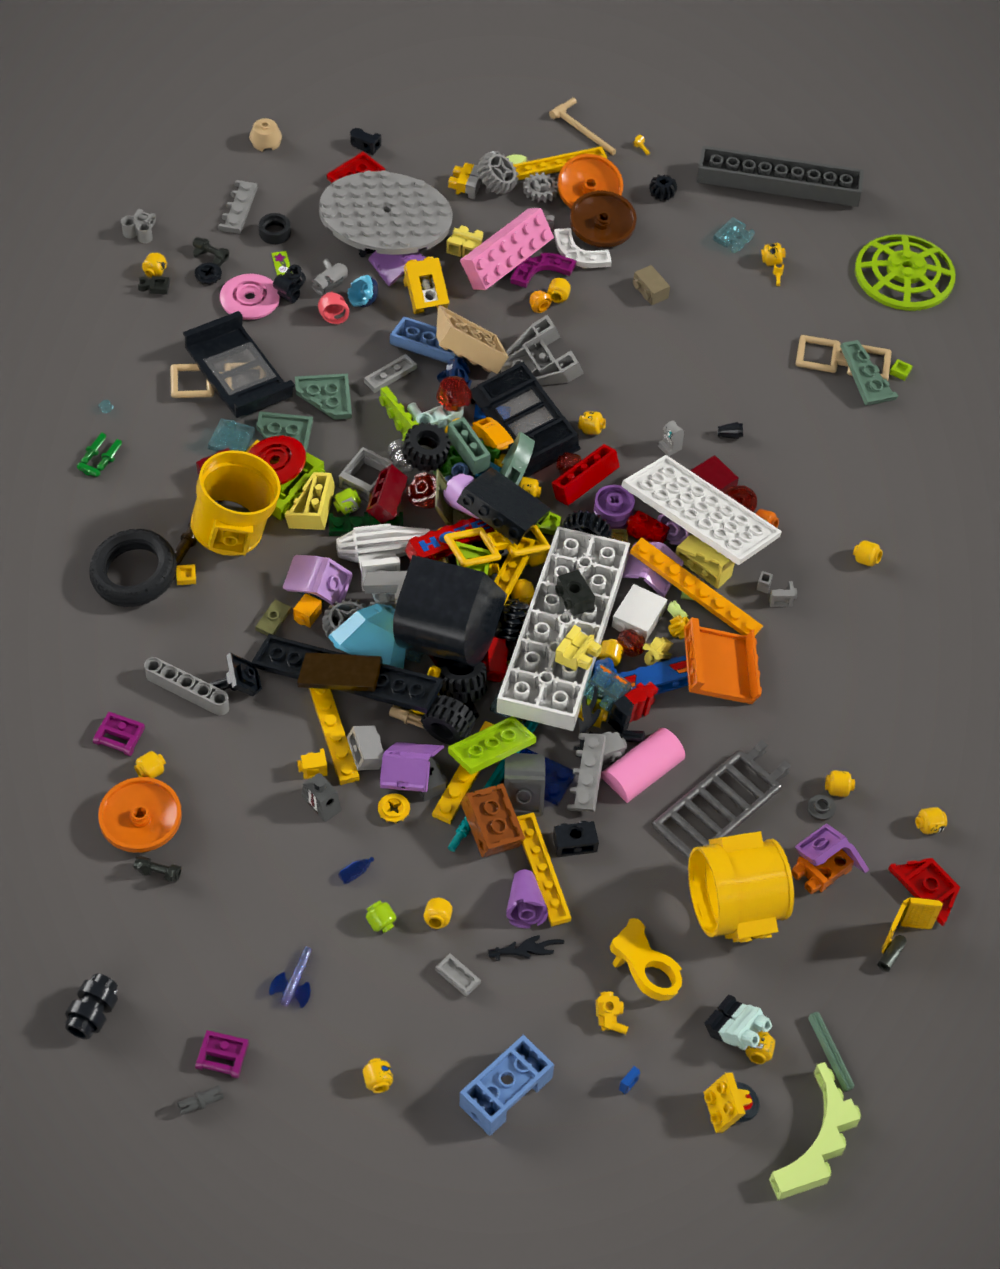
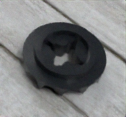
M203 263L195 269L194 274L197 282L201 281L202 284L208 283L210 285L211 282L217 283V280L221 279L222 270L217 264Z

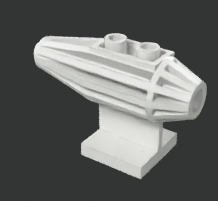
M391 524L354 527L352 531L336 539L338 558L359 563L362 586L367 572L400 571L399 557L407 555L405 548L408 541L412 537L423 536L430 530L392 526Z

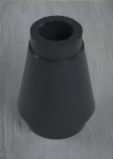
M734 422L718 426V437L733 439L743 437V423Z

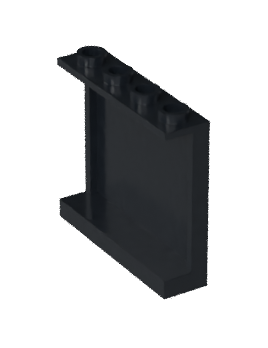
M492 467L467 485L457 500L459 505L517 545L523 536L536 524L541 525L551 511L550 507Z

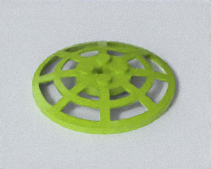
M894 234L876 238L861 249L855 263L856 278L862 289L877 302L899 310L917 311L932 308L942 303L950 295L955 284V269L947 254L933 243L915 236ZM889 240H902L897 242H891L885 245L880 244V242ZM916 243H920V244H922V245H925V246L929 247L930 249H927L926 247L921 246V245L916 244ZM903 245V250H899L896 252L889 248L892 246ZM873 246L878 249L874 253L872 261L861 262L863 254L868 248ZM910 246L919 248L923 252L918 254L910 251ZM881 252L890 255L888 260L877 259ZM935 253H938L945 260L950 270L941 267ZM931 256L936 266L927 264L924 258ZM877 266H886L888 274L883 277ZM872 267L873 273L879 282L872 287L865 279L862 268ZM927 270L936 272L932 281L925 276ZM941 273L951 277L949 285L942 293L935 287L940 280ZM894 279L904 283V287L895 285L890 280ZM919 281L925 284L921 287L911 288V284ZM885 285L892 290L904 293L903 301L895 300L878 291ZM930 290L935 296L926 301L910 302L911 293H921Z

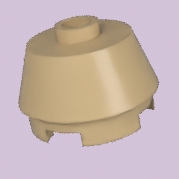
M271 119L257 120L250 133V141L253 143V147L260 151L270 148L272 150L276 149L282 139V134L277 124Z

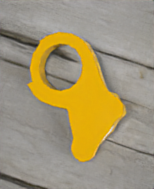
M631 918L627 926L612 940L609 946L611 952L616 955L612 964L617 968L627 962L635 983L644 994L659 1001L670 1000L678 993L682 986V976L680 974L682 968L671 957L652 950L644 932V924L637 918ZM654 967L663 971L669 977L671 987L661 988L651 983L645 974V968Z

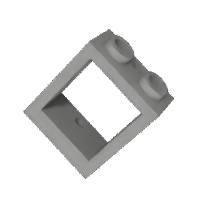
M362 447L340 473L339 487L344 490L347 488L356 490L361 499L369 502L377 479L370 485L354 477V475L364 463L382 471L391 464L393 465V462L372 450Z

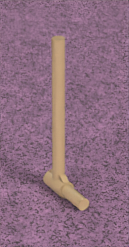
M575 98L560 104L549 112L552 119L561 117L600 147L602 146L611 155H615L616 149L566 114V110L577 103Z

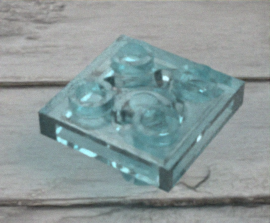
M221 418L208 443V449L218 452L228 448L227 446L230 445V450L246 452L255 433V427Z

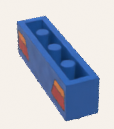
M686 655L614 675L613 688L618 699L636 688V685L640 682L645 686L651 681L658 688L657 694L688 686ZM616 676H619L628 683L624 684L623 682H620L619 679L616 678Z

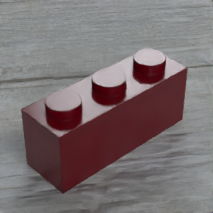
M392 464L380 471L366 511L382 524L388 520H393L397 515L398 505L402 501L401 496L406 489L405 484L408 477Z

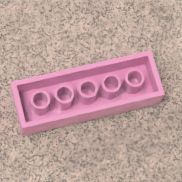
M528 208L460 259L473 290H487L554 238L542 209Z

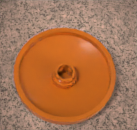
M581 154L571 158L564 164L558 177L557 184L560 197L570 209L579 197L592 191H610L622 195L623 179L618 168L608 159L596 154Z
M149 777L131 778L115 785L102 799L98 812L99 825L104 837L118 849L133 853L148 852L165 845L176 834L182 819L181 804L175 791L166 783Z

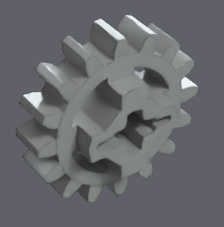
M536 172L535 176L530 174V178L526 177L523 184L524 194H527V198L532 197L531 201L536 199L538 203L541 200L546 203L547 199L552 201L553 197H557L558 181H555V177L550 178L551 174L546 176L544 172L541 175Z

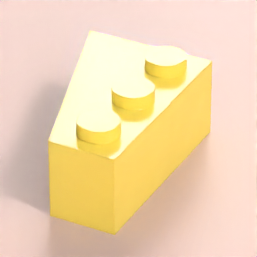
M313 472L302 488L303 492L298 498H295L293 501L294 505L284 514L290 529L325 530L335 484L332 473Z

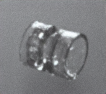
M405 439L395 440L388 445L387 452L392 459L393 465L402 473H408L413 468L403 458L402 448Z

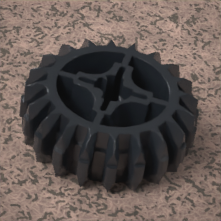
M582 510L578 512L573 511L572 514H568L562 525L563 528L610 539L612 535V529L610 524L607 523V519H602L601 515H596L595 512L589 513L588 510L585 512Z

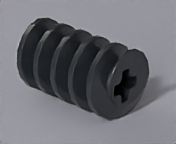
M508 599L511 603L505 604L504 607L508 608L509 611L503 612L507 619H501V622L506 624V626L499 628L504 631V634H498V637L517 642L520 635L519 632L522 629L520 624H524L525 621L522 617L527 615V612L523 609H528L529 605L521 601Z

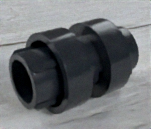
M94 974L90 980H84L77 992L80 1000H73L65 1012L67 1017L65 1022L66 1030L84 1040L90 1039L93 1033H99L106 1022V1016L103 1012L110 1013L118 1001L116 995L118 991L117 983L103 974Z

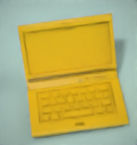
M912 897L904 900L884 942L882 954L885 953L889 943H891L892 936L900 921L902 927L932 929L943 906L942 902Z

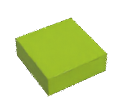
M897 359L889 374L905 381L913 366Z

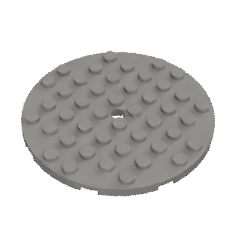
M365 171L340 178L324 190L319 203L321 221L326 228L333 231V235L355 248L361 250L368 248L376 250V253L411 254L416 253L418 249H429L445 239L452 226L453 213L451 206L438 190L423 180L388 171Z

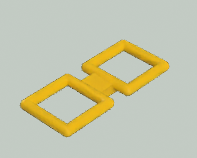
M537 525L531 531L540 545L515 549L511 541L497 530L486 533L482 527L444 535V540L462 567L499 561L501 559L499 550L507 549L512 557H519L550 549V544ZM479 535L491 554L465 559L454 540Z

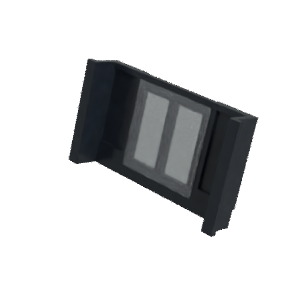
M240 311L183 332L185 349L236 418L293 397V387H295V384L292 380L284 382L242 326V314Z
M524 362L501 372L468 391V400L471 405L476 403L486 417L496 420L509 433L513 441L519 432L535 441L532 455L523 477H529L564 459L565 454H567V457L581 450L577 432L565 416L562 415Z

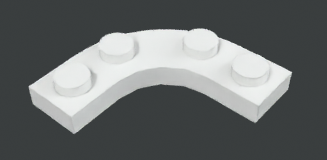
M571 228L554 229L556 247L560 255L576 260V265L582 268L611 267L609 250H583L575 245Z

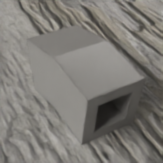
M762 571L756 590L768 594L773 574Z

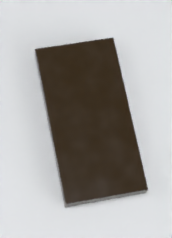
M306 653L297 685L300 688L375 692L383 661L382 656Z

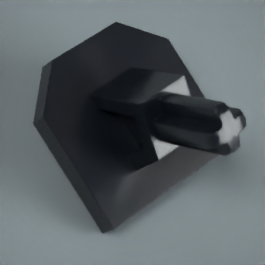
M230 652L226 655L229 667L226 678L211 682L210 684L221 690L231 688L232 691L239 690L250 696L256 695L262 689L259 672L250 661Z

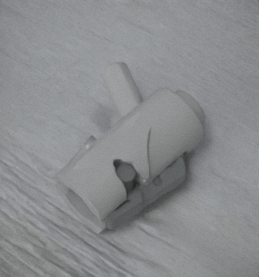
M329 259L323 260L326 270L312 280L314 283L312 287L319 295H324L333 288L343 284V280L348 276V269L344 264L337 263L332 266Z

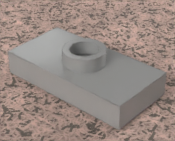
M450 953L435 967V971L465 997L481 983V979Z

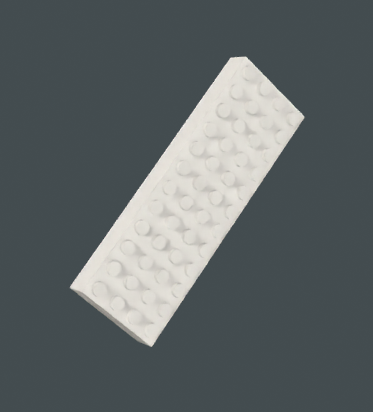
M557 527L497 698V713L570 731L574 730L583 696H585L597 657L588 654L587 656L593 658L590 668L586 670L578 667L575 671L555 662L556 649L574 625L580 627L581 632L588 636L595 635L594 641L601 645L629 557L630 543ZM579 570L595 595V605L593 610L573 616L570 610L566 609L562 597L556 593L555 585H557L558 576Z

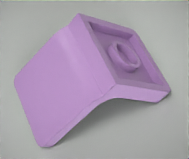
M295 555L283 589L292 592L311 593L334 606L335 601L341 603L342 599L345 600L353 574L330 558Z

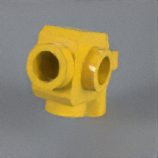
M601 992V996L596 999L598 1026H601V1031L610 1029L626 1035L628 1026L617 1023V1016L623 1014V1001H619V998L614 996L613 992Z

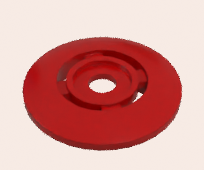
M280 435L263 439L248 451V453L266 461L274 469L280 480V485L294 479L302 471L306 463L304 446L297 439L289 436ZM274 457H279V458H280V460H279L278 463H276V464H271V463H270V460H271L272 458H274Z

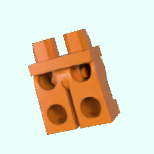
M842 849L829 857L825 863L814 866L800 856L798 857L797 864L792 868L791 874L796 880L801 879L803 876L808 879L804 887L810 894L818 890L823 892L826 887L833 884L843 874L849 873L852 870L854 861Z

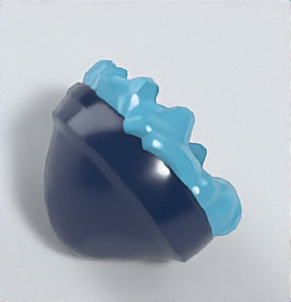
M369 275L355 279L351 283V287L348 288L349 302L355 307H368L378 296L376 280Z

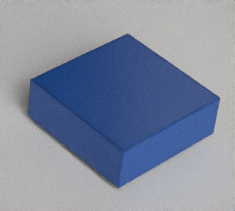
M634 1066L621 1081L619 1090L623 1094H627L639 1080L640 1070Z

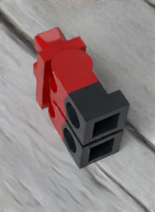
M651 681L645 686L641 682L637 684L636 688L613 703L608 723L618 733L628 730L629 723L639 720L642 715L645 717L649 714L651 705L655 703L654 695L658 693V688Z

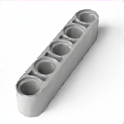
M151 657L145 661L144 668L148 681L216 715H225L229 711V699L225 691L159 658Z

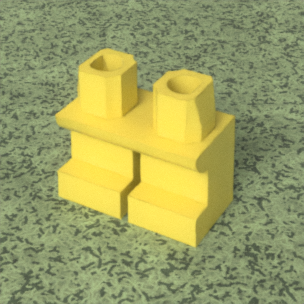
M462 225L458 229L454 228L452 237H449L447 240L446 253L458 257L462 255L463 258L483 243V231L476 230L474 233H471L466 226Z
M574 625L566 635V638L557 647L555 662L575 671L578 667L588 670L593 662V658L587 655L591 654L598 657L601 653L602 645L594 641L595 635L588 636L581 632L580 627Z

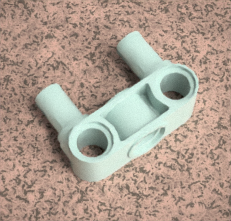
M443 390L438 395L443 405L434 407L426 412H421L417 404L413 402L407 406V410L412 415L413 421H417L418 424L422 422L427 424L428 422L431 425L436 424L438 428L445 430L448 423L452 420L463 417L464 406L460 401L453 400L447 390Z

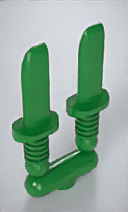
M101 432L93 444L87 446V452L81 459V462L77 464V469L83 471L86 475L100 476V471L104 470L109 462L115 460L113 456L120 448L122 441L116 439L109 450L101 455L103 459L96 469L87 465L93 455L97 456L99 454L98 448L106 439V434Z

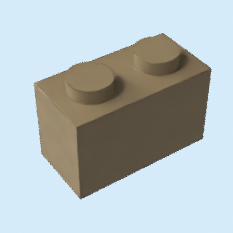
M652 265L634 272L633 285L635 289H638L643 298L651 305L669 298L670 285Z

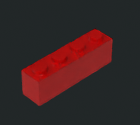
M603 444L554 480L552 486L556 500L569 506L617 470L620 465L616 450Z

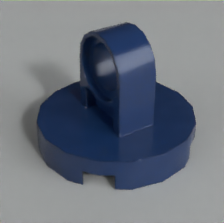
M452 358L448 361L446 370L438 374L437 380L441 386L450 385L453 391L457 393L466 392L471 386V380H468V373H471L470 368L463 358Z

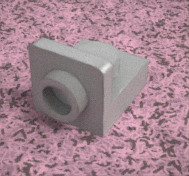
M793 581L788 582L787 590H771L769 598L770 607H792L794 599H797V588H794Z

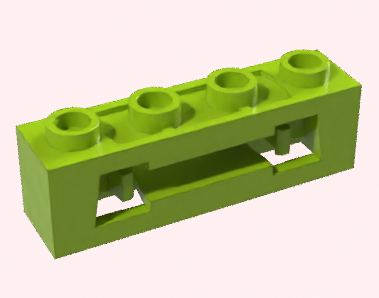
M306 452V463L302 471L291 481L280 485V495L272 516L281 521L284 519V514L294 505L293 501L295 498H298L303 492L302 488L313 472L325 473L324 461Z

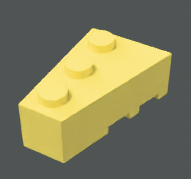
M690 534L677 546L675 554L683 560L684 565L715 588L719 589L732 576L735 563L708 544L702 542L696 536Z

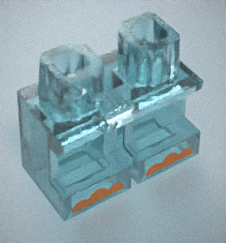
M599 663L596 672L587 681L589 686L584 695L592 701L594 686H597L598 695L600 694L604 697L599 705L608 712L615 701L631 691L632 686L629 681L617 673L615 674L614 671L602 663Z

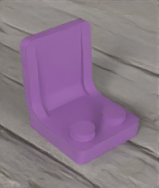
M827 823L795 846L799 855L814 866L825 863L829 857L842 849L854 861L853 865L864 873L869 871L856 848L848 842L843 834Z

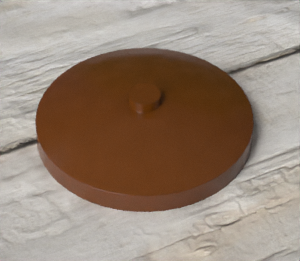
M592 191L582 195L575 201L570 212V225L576 236L587 244L604 248L618 246L627 241L635 230L637 220L632 204L623 196L610 191Z

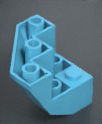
M377 603L356 611L328 637L334 643L335 648L350 655L382 656L383 664L404 669L406 649L399 647L395 642L393 634L395 609L390 605Z

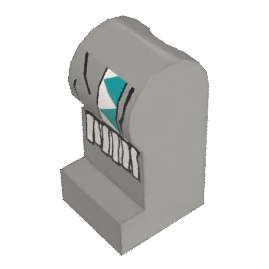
M670 421L663 428V440L658 443V447L667 456L682 449L684 430L678 427L675 421Z

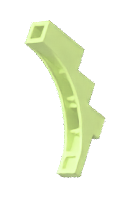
M825 1062L817 1064L814 1071L816 1080L822 1090L824 1101V1115L820 1133L813 1145L799 1159L786 1167L772 1172L769 1180L778 1200L827 1184L831 1176V1168L826 1160L842 1155L846 1148L845 1137L840 1132L857 1127L861 1119L860 1110L857 1105H854L852 1099L843 1101V1093L840 1088L836 1087L834 1074L830 1068L828 1069Z

